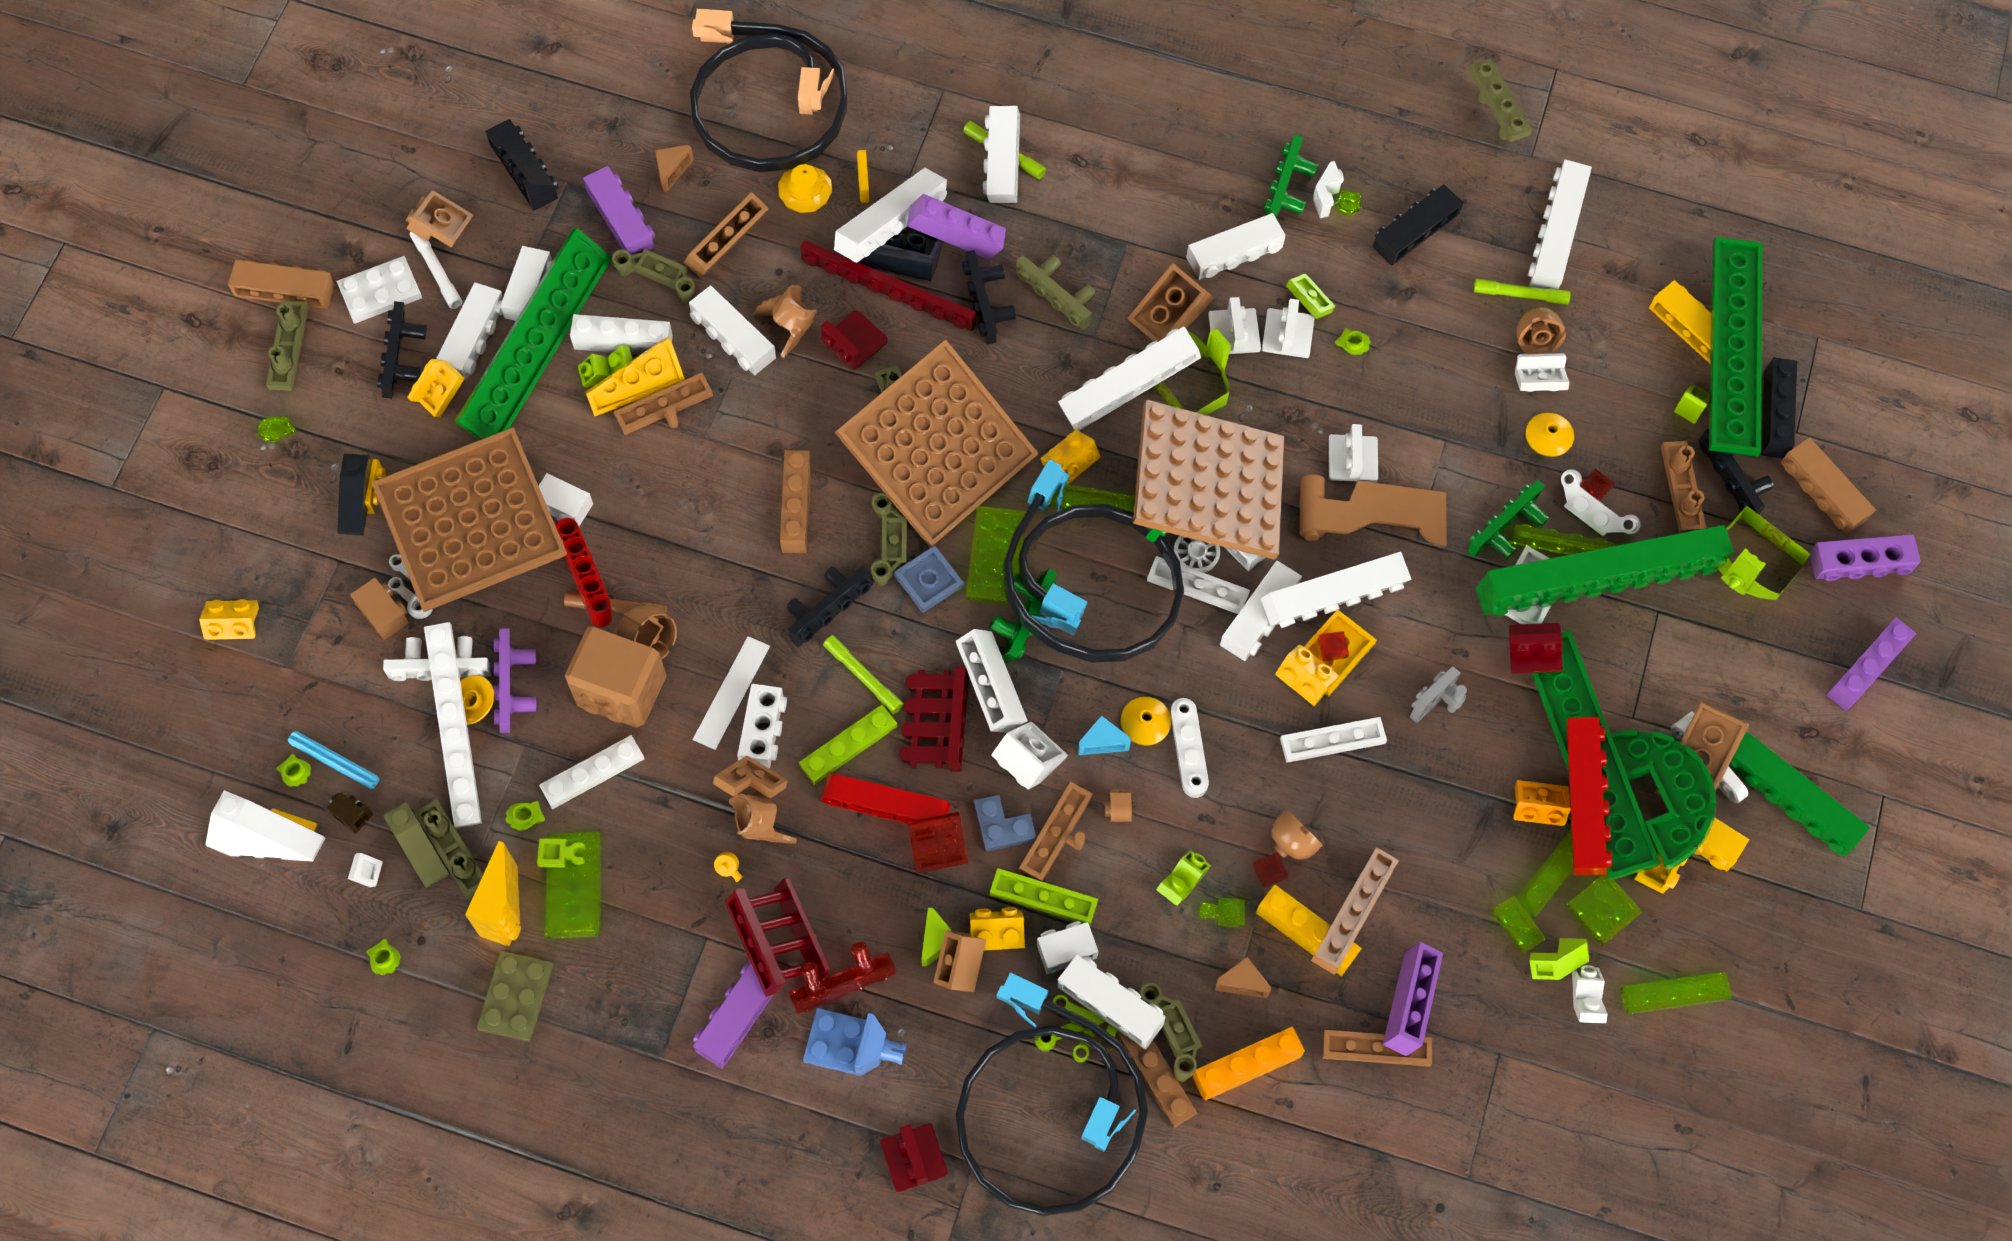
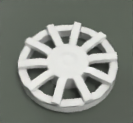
M1179 536L1177 538L1174 552L1180 561V565L1202 573L1208 572L1215 567L1220 557L1219 545L1211 543L1206 545L1203 541L1191 539V543L1188 544L1183 540L1186 537ZM1181 543V544L1184 545L1187 549H1186V550L1178 549V546H1179V544ZM1215 546L1216 552L1207 551V549ZM1178 554H1187V556L1180 559ZM1206 556H1213L1215 559L1211 562ZM1190 559L1191 562L1188 566L1184 562ZM1203 560L1208 566L1203 567L1201 561ZM1195 562L1198 563L1199 568H1193Z

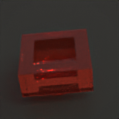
M1595 469L1580 486L1597 500L1601 501L1615 483Z
M1344 631L1320 634L1318 636L1323 662L1348 658L1349 651Z
M1278 852L1253 862V867L1263 888L1288 878V873Z

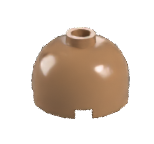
M1540 307L1526 312L1520 318L1516 327L1517 341L1522 351L1527 354H1543L1541 351L1548 350L1553 352L1563 344L1566 338L1564 323L1557 313L1548 308Z
M1287 809L1273 823L1271 829L1272 838L1277 843L1273 848L1283 858L1289 855L1295 860H1305L1317 853L1323 846Z

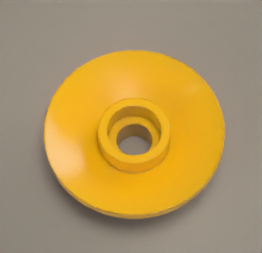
M1541 413L1534 416L1529 421L1525 431L1529 446L1535 452L1547 457L1563 455L1571 448L1574 441V431L1571 424L1564 417L1555 413ZM1548 429L1554 430L1555 433L1549 432Z
M479 675L468 676L460 681L467 725L474 724L483 719L490 711L494 702L492 684L486 678Z
M1139 697L1130 701L1124 707L1120 719L1123 732L1130 737L1132 742L1144 746L1161 742L1168 735L1172 723L1168 708L1161 701L1152 697ZM1149 715L1151 720L1145 721L1142 716Z

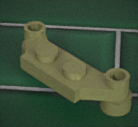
M646 249L642 253L633 255L627 250H617L613 254V265L619 275L628 276L630 273L635 272L676 290L683 303H689L694 299L695 285L694 281L686 275L688 272L686 266Z
M879 492L872 498V507L876 515L882 520L881 560L872 564L871 576L875 584L885 586L894 575V572L907 564V519L896 511L892 506V501L884 492Z
M1146 983L1141 987L1139 993L1141 1000L1148 1005L1150 1003L1155 1004L1163 1011V1015L1166 1016L1161 1029L1176 1057L1173 1067L1174 1076L1178 1081L1185 1082L1193 1076L1197 1067L1196 1054L1198 1051H1201L1203 1046L1180 1000L1173 1001L1161 995V989L1158 985Z

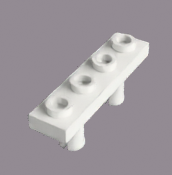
M468 636L458 637L456 657L459 676L479 675L491 677L492 667L488 659L472 658V638ZM409 637L406 639L405 659L384 660L383 670L389 679L394 681H405L406 678H417L422 681L432 679L429 659H420L422 644L420 638Z

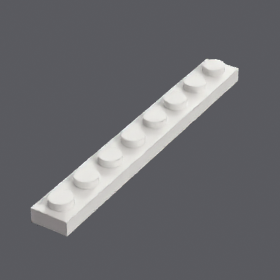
M447 622L426 626L424 631L454 827L457 829L482 824L452 624Z

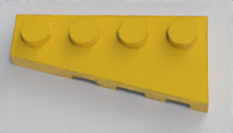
M667 336L585 392L594 416L638 401L685 380L670 337Z

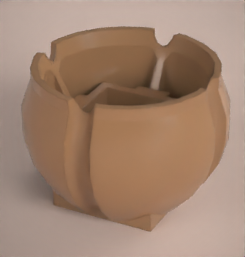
M648 604L635 607L629 606L614 630V633L618 636L654 648L660 653L661 659L668 655L669 650L667 647L669 645L674 646L677 637L676 624L669 614L655 605Z

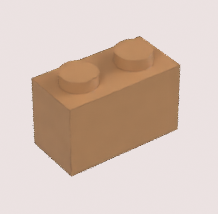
M373 578L351 593L350 596L384 641L409 624L405 617L408 611L399 600L396 603L393 601L391 596L394 594L385 582L380 584L376 578Z
M945 930L933 983L951 990L974 992L986 939L966 933Z

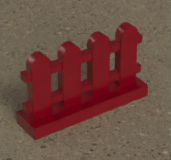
M955 667L954 675H951L950 670H944L943 674H925V670H918V674H911L906 678V685L909 690L916 691V698H908L903 705L907 714L914 715L913 722L904 723L901 727L904 737L912 739L911 746H904L900 749L899 756L903 762L909 763L910 768H917V763H935L936 768H943V764H948L951 772H962L969 674L966 667ZM924 691H942L941 698H923ZM949 692H953L952 698H949ZM940 715L939 722H921V716ZM947 715H951L950 722H947ZM919 739H938L937 746H919ZM945 739H949L948 746H945Z

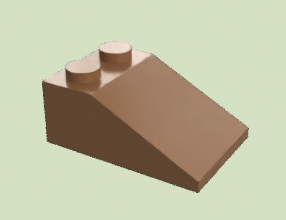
M1172 263L1127 319L1150 339L1159 342L1174 329L1182 327L1186 329L1203 313L1215 297Z

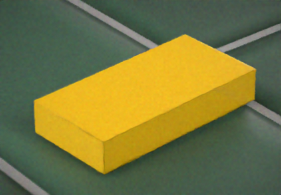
M858 150L857 164L861 203H870L866 150Z

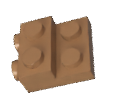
M432 190L427 197H421L416 206L417 211L412 209L406 222L409 223L407 229L424 240L429 241L431 236L452 248L474 215Z

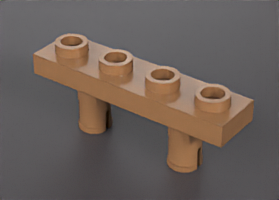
M1687 441L1663 442L1661 451L1679 534L1705 529L1706 525L1701 503L1704 501V494L1697 488L1691 461L1695 451L1691 446H1688Z

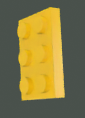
M1339 610L1335 611L1304 646L1338 674V678L1325 692L1328 696L1333 693L1377 642L1373 636Z

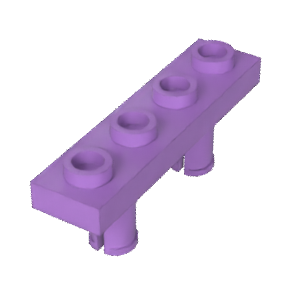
M499 629V638H494V653H499V661H494V677H499V685H494V700H499V709H494V725H499V733H510V715H513V712H536V696L513 697L510 694V667L512 665H536V649H512L510 647V629Z

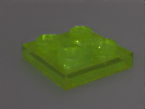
M1607 873L1600 876L1566 905L1601 946L1642 913L1640 908L1613 879H1608Z

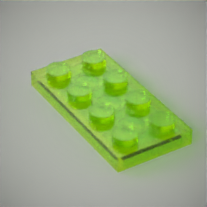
M977 506L966 600L1010 605L1005 595L1002 566L1013 533L1026 511ZM1024 534L1018 542L1012 560L1013 576L1019 573L1017 560L1023 545Z
M601 833L547 834V839H566L568 842L567 846L581 842L585 845L586 849L578 850L574 854L576 857H583L585 860L584 864L577 865L572 863L571 860H566L565 867L546 868V938L600 936Z

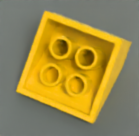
M498 841L465 916L480 937L510 947L512 940L515 941L518 938L521 930L519 925L518 867L504 842Z

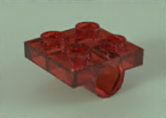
M959 812L907 822L917 873L968 864Z

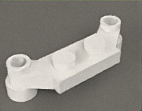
M1566 470L1562 474L1561 483L1564 487L1567 501L1564 507L1602 536L1611 532L1634 534L1640 530L1641 521L1636 515L1630 514L1620 517L1580 486L1582 476L1577 470ZM1568 475L1574 477V481L1571 484L1567 482ZM1627 520L1633 522L1631 529H1628L1625 525Z

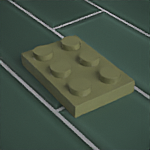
M500 951L477 1029L483 1032L531 1042L554 964L545 960Z

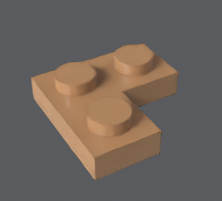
M745 756L716 774L713 784L732 796L750 786L762 795L772 798L786 789L788 780L749 756Z

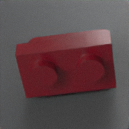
M853 311L835 327L828 320L820 326L821 340L824 345L831 348L841 361L848 364L854 371L888 342L887 336L860 311Z

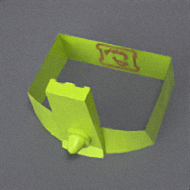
M1217 328L1210 331L1207 346L1196 335L1187 331L1199 349L1200 355L1205 358L1210 357L1221 370L1226 387L1225 395L1195 412L1203 415H1208L1225 406L1230 392L1225 368L1231 345ZM1163 382L1155 385V388L1170 406L1184 409Z
M1748 506L1744 508L1726 529L1728 531L1741 518L1801 565H1804L1811 555ZM1746 548L1733 563L1728 558L1725 564L1718 567L1723 575L1721 579L1731 589L1742 595L1747 593L1758 598L1777 600L1781 593L1778 594L1770 591L1755 581L1766 563L1758 560V557L1749 553Z

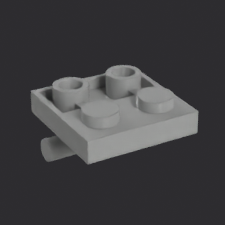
M1454 666L1447 672L1442 670L1433 679L1434 683L1430 688L1425 686L1416 695L1417 699L1411 705L1414 709L1410 718L1415 723H1418L1441 700L1448 704L1447 710L1451 713L1460 708L1466 699L1467 688L1464 685L1457 686L1455 684L1461 672Z

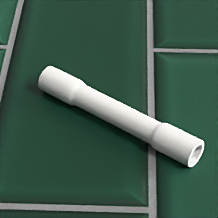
M410 232L411 239L437 281L449 308L455 309L460 307L463 301L432 250L431 243Z

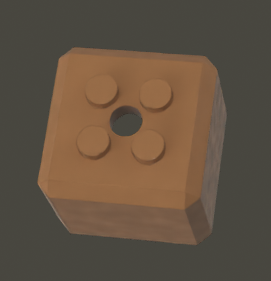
M587 627L565 673L566 681L577 707L583 708L591 714H599L614 722L624 723L635 728L646 723L667 677L660 653L657 650L595 627Z

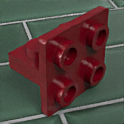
M1560 623L1509 625L1510 666L1512 674L1563 671Z
M932 1123L913 1129L909 1124L900 1127V1133L880 1140L897 1193L948 1176V1170Z

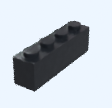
M1445 184L1438 189L1433 188L1422 201L1414 202L1405 214H1398L1389 226L1381 227L1375 234L1376 238L1373 248L1391 266L1456 218L1460 214L1463 201Z
M1773 357L1764 371L1762 456L1783 459L1795 445L1796 360Z

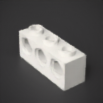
M751 684L737 755L738 760L749 756L767 768H770L772 760H776L778 745H775L776 736H781L782 721H779L781 712L785 713L787 697H783L782 688ZM766 699L774 700V703L770 706L762 705V702ZM761 723H768L770 725L765 730L757 728ZM756 747L765 748L761 754H754L752 752Z

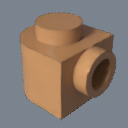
M1123 789L1110 791V801H1105V817H1110V822L1132 821L1131 793H1126Z

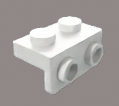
M1564 353L1519 354L1515 368V377L1520 391L1568 390L1569 379L1564 368L1566 355Z

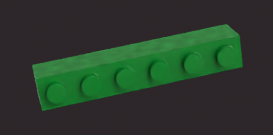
M1746 731L1729 764V768L1740 775L1747 785L1755 787L1763 793L1769 802L1777 804L1782 808L1789 818L1805 826L1811 835L1819 837L1828 844L1831 851L1845 857L1854 849L1870 827Z

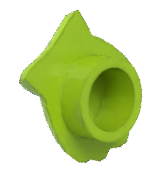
M1346 328L1335 341V344L1343 347L1351 355H1361L1369 350L1371 341L1368 335L1359 331H1350Z
M291 754L286 761L276 768L281 773L284 783L291 787H298L300 784L307 783L308 777L311 775L310 764L302 759H298L294 754Z
M538 801L531 804L516 803L511 805L506 811V822L511 825V828L519 831L526 830L535 823L545 821Z
M386 938L366 951L370 956L371 969L375 974H392L400 964V953L388 944Z

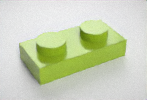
M1306 273L1290 279L1286 285L1316 319L1332 313L1336 307Z

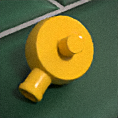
M722 852L715 858L714 868L718 874L725 877L732 876L736 882L743 877L737 871L739 860L732 852Z

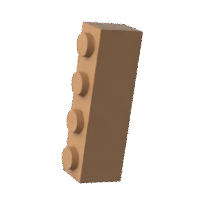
M751 192L689 253L684 264L702 279L763 218L769 208Z
M235 260L228 282L234 297L282 303V300L307 302L309 307L328 309L335 286L330 273L322 269L308 270L299 266L286 267L276 263H257L253 260Z
M1810 437L1790 450L1781 461L1785 471L1796 479L1802 490L1814 499L1819 509L1824 511L1833 520L1834 525L1839 530H1842L1845 535L1868 521L1876 511L1870 502Z
M785 450L780 530L782 553H807L811 474L809 451Z

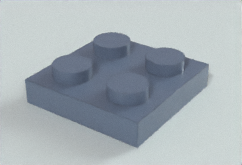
M933 546L894 572L895 578L922 613L964 587V582L936 546Z

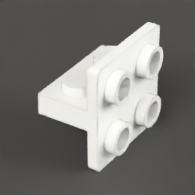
M1233 297L1229 299L1227 310L1209 311L1210 331L1217 328L1231 345L1229 354L1260 352L1261 344L1255 308L1245 309L1244 306H1240L1239 297Z
M1289 299L1288 307H1283V310L1268 308L1262 344L1263 352L1309 358L1315 317L1312 314L1298 312L1299 300Z
M1352 424L1350 432L1345 435H1329V480L1378 481L1377 437L1362 436L1361 424Z

